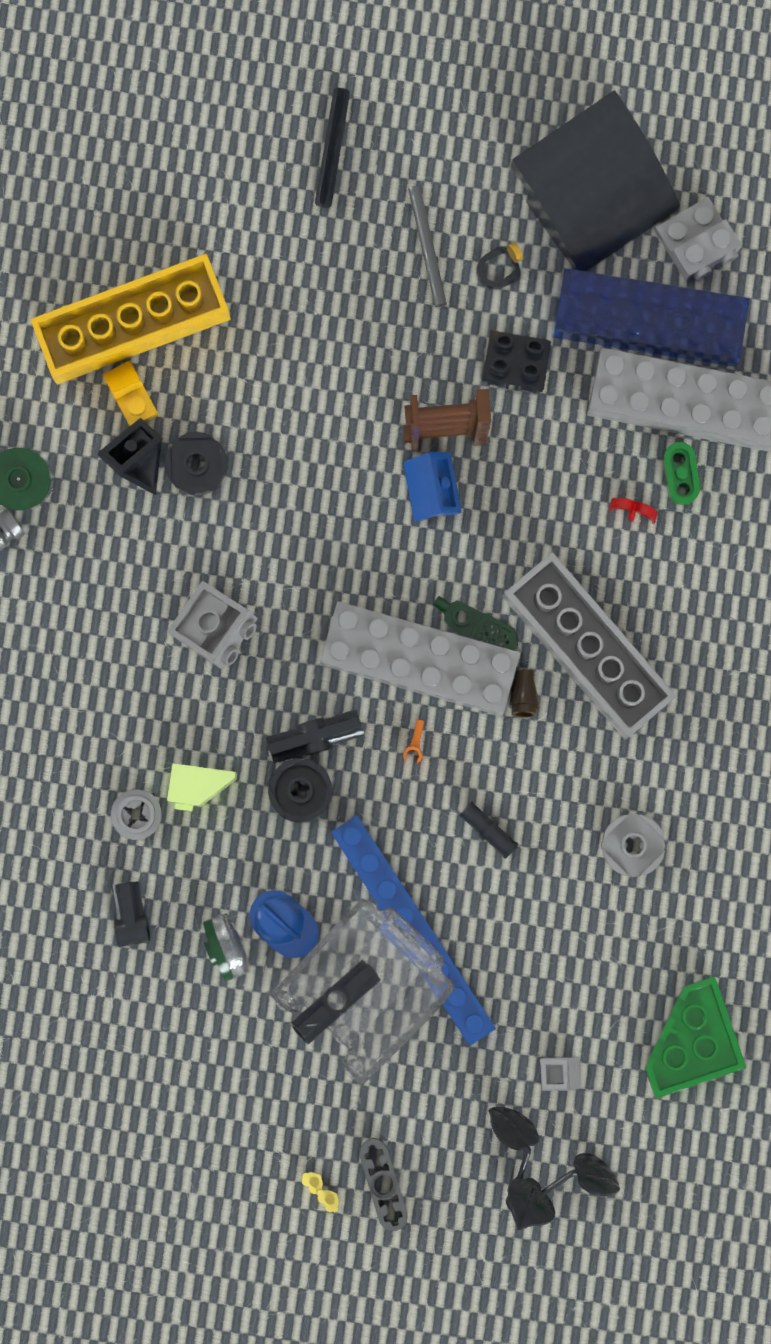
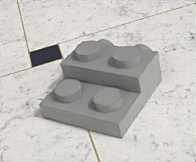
M709 197L661 223L654 229L685 282L692 278H695L696 281L703 279L712 272L711 267L720 262L723 266L732 262L739 256L737 252H739L742 246L726 219L722 220Z
M202 581L169 627L167 633L222 670L225 665L229 666L235 662L239 654L237 648L243 639L248 640L254 635L257 628L255 622L258 618L245 607Z

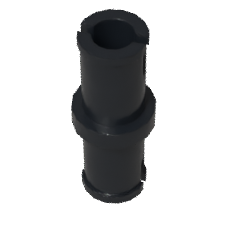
M473 801L460 813L459 817L479 833L478 838L481 841L486 840L504 859L519 845L498 826L499 822L496 819L491 820Z

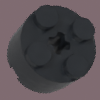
M296 758L282 763L275 770L270 779L268 795L273 808L281 817L294 823H309L317 820L327 811L332 801L333 788L329 775L321 765L308 759ZM297 783H300L303 787L309 786L310 789L306 791L307 797L305 799H301L299 796L293 797L292 793L296 791L295 785Z

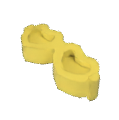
M314 1172L303 1173L301 1176L302 1184L308 1187L310 1193L318 1195V1202L325 1206L327 1212H337L339 1206L337 1193L330 1190H322L323 1182L321 1175Z

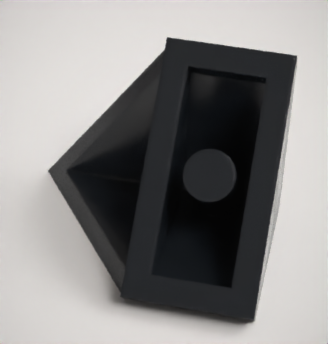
M139 418L101 449L97 455L120 477L156 495L163 438L142 418Z

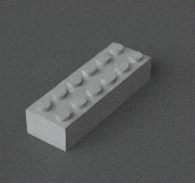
M601 348L587 416L769 452L771 450V381Z
M553 552L504 592L502 598L624 740L634 734L677 697Z
M337 601L320 664L324 667L502 716L520 652Z

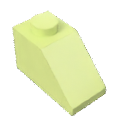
M172 763L167 801L174 803V809L192 812L193 806H203L236 781L237 773Z

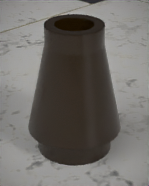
M522 669L515 671V680L508 706L512 709V716L528 718L537 715V709L540 708L534 681V671Z

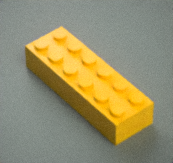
M206 253L30 320L51 376L58 385L231 320Z

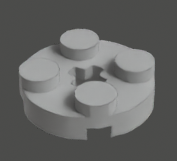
M628 814L616 818L607 826L601 841V849L604 859L611 869L620 875L637 877L651 873L660 865L664 858L665 839L662 829L654 820L644 815ZM628 837L632 840L638 837L641 840L638 845L641 851L638 854L635 851L630 853L626 851L628 844L625 841Z

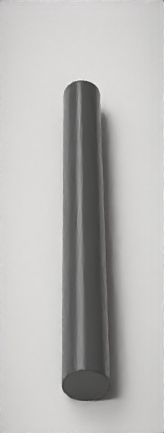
M418 185L408 188L434 305L435 307H443L447 305L421 188Z

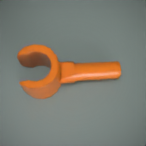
M423 720L416 721L411 744L403 753L405 762L409 750H416L418 752L417 764L422 759V751L419 747L424 725Z

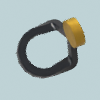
M512 242L507 247H497L479 260L476 274L483 286L489 289H500L519 280L521 272L518 262L523 260V254L519 246ZM501 254L511 257L513 272L498 282L488 280L485 277L483 266L488 260Z

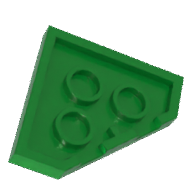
M715 976L683 986L644 1067L655 1099L747 1068Z

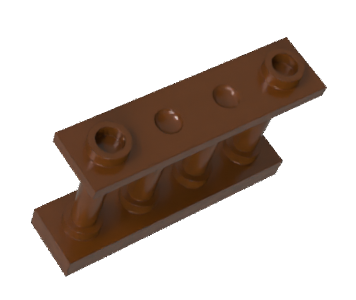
M489 389L475 390L474 399L464 404L418 408L417 395H411L410 405H404L406 425H403L405 443H411L412 452L418 451L419 439L467 435V438H473V446L486 445L491 425Z

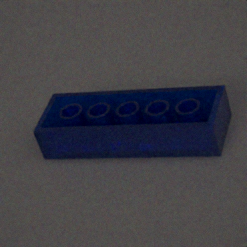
M564 268L552 338L736 367L741 359L750 298Z

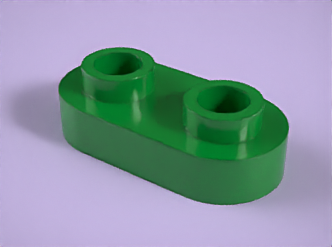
M676 442L671 444L663 455L667 492L669 498L675 504L688 505L698 497L700 492L696 456L690 445L684 442ZM681 455L684 463L681 465L676 464L673 461V456ZM678 486H686L688 488V494H679L677 490Z

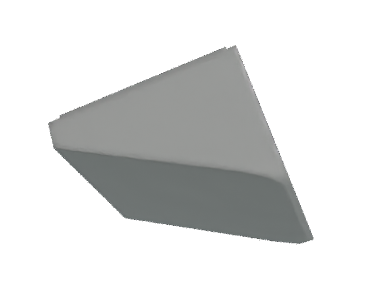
M579 1057L540 1058L542 1091H571L580 1089Z

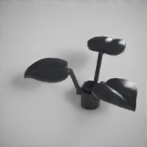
M492 1107L488 1110L492 1129L499 1141L511 1149L524 1150L518 1175L509 1183L507 1189L508 1196L505 1200L507 1207L512 1212L517 1230L549 1224L555 1218L556 1213L552 1201L546 1194L572 1177H578V1182L582 1189L596 1196H612L619 1192L618 1180L611 1169L600 1158L589 1153L578 1154L573 1159L575 1169L541 1190L540 1184L535 1179L523 1178L531 1154L530 1146H535L539 1142V1135L535 1126L526 1116L513 1109Z

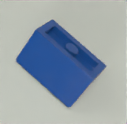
M428 452L404 461L414 521H423L435 516H454L462 513L451 452Z

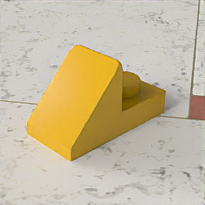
M130 360L102 374L129 426L139 418L147 422L159 416Z

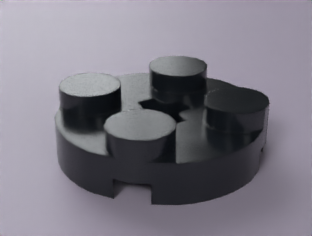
M190 432L183 434L166 452L165 470L167 476L175 488L185 494L195 496L208 494L221 486L227 474L228 460L225 450L217 440L206 433ZM193 456H199L200 461L205 462V466L200 467L198 472H194L192 467H188V462H192L194 459Z

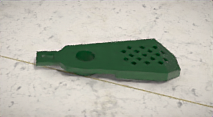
M438 596L432 606L444 613V621L461 636L477 641L483 640V642L492 645L496 643L499 647L513 651L517 648L518 640L515 628L458 600L449 603ZM460 611L465 612L468 616L467 621L464 623L456 620V614Z

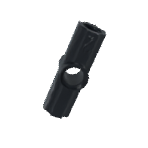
M353 710L327 719L322 717L297 725L298 728L268 736L266 740L273 763H280L306 754V756L332 749L333 745L364 736L357 710Z
M362 959L296 1017L290 1025L295 1033L309 1045L378 984L381 979L378 977L377 972ZM331 994L339 995L343 1000V1008L340 1010L332 1009L328 1005V996Z

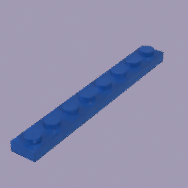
M356 815L331 831L336 842L468 1045L471 1046L495 1030L496 1027L359 817Z

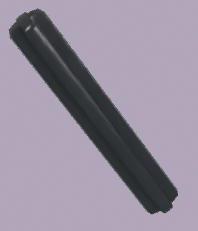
M337 87L333 90L315 204L318 207L330 208L332 206L350 97L349 90Z

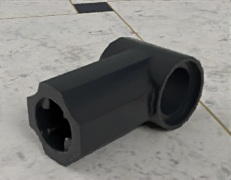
M140 881L112 885L116 913L114 929L118 947L150 943L149 923L147 915L144 914Z

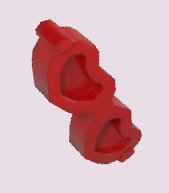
M612 498L608 511H612V509L630 511L628 521L631 522L634 521L636 513L651 520L654 525L658 515V511L651 506L627 498Z

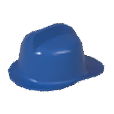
M271 890L263 892L254 900L249 914L251 926L276 952L285 957L298 958L307 955L314 949L319 935L317 922L293 897L283 891Z

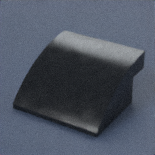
M615 90L513 158L511 162L512 170L528 191L527 205L579 277L680 209L672 186L652 147Z

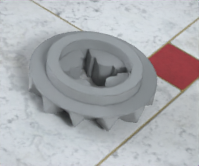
M139 789L122 793L115 800L111 809V821L114 828L120 835L131 840H141L151 836L159 828L162 818L161 807L157 799L149 792ZM144 802L142 814L149 821L146 823L145 821L137 820L129 827L132 816L125 810V807L136 810Z

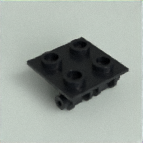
M490 330L482 382H487V386L503 387V384H506L505 389H509V385H515V391H518V387L521 386V390L533 392V394H536L537 391L543 392L551 340Z

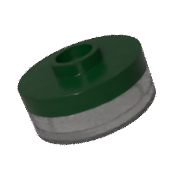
M11 448L0 453V505L15 511H30L44 504L49 498L54 484L53 472L47 460L37 452L26 448Z
M224 913L204 921L203 926L208 941L204 942L206 951L212 965L218 964L225 981L227 982L249 973L250 970L244 945L228 914Z

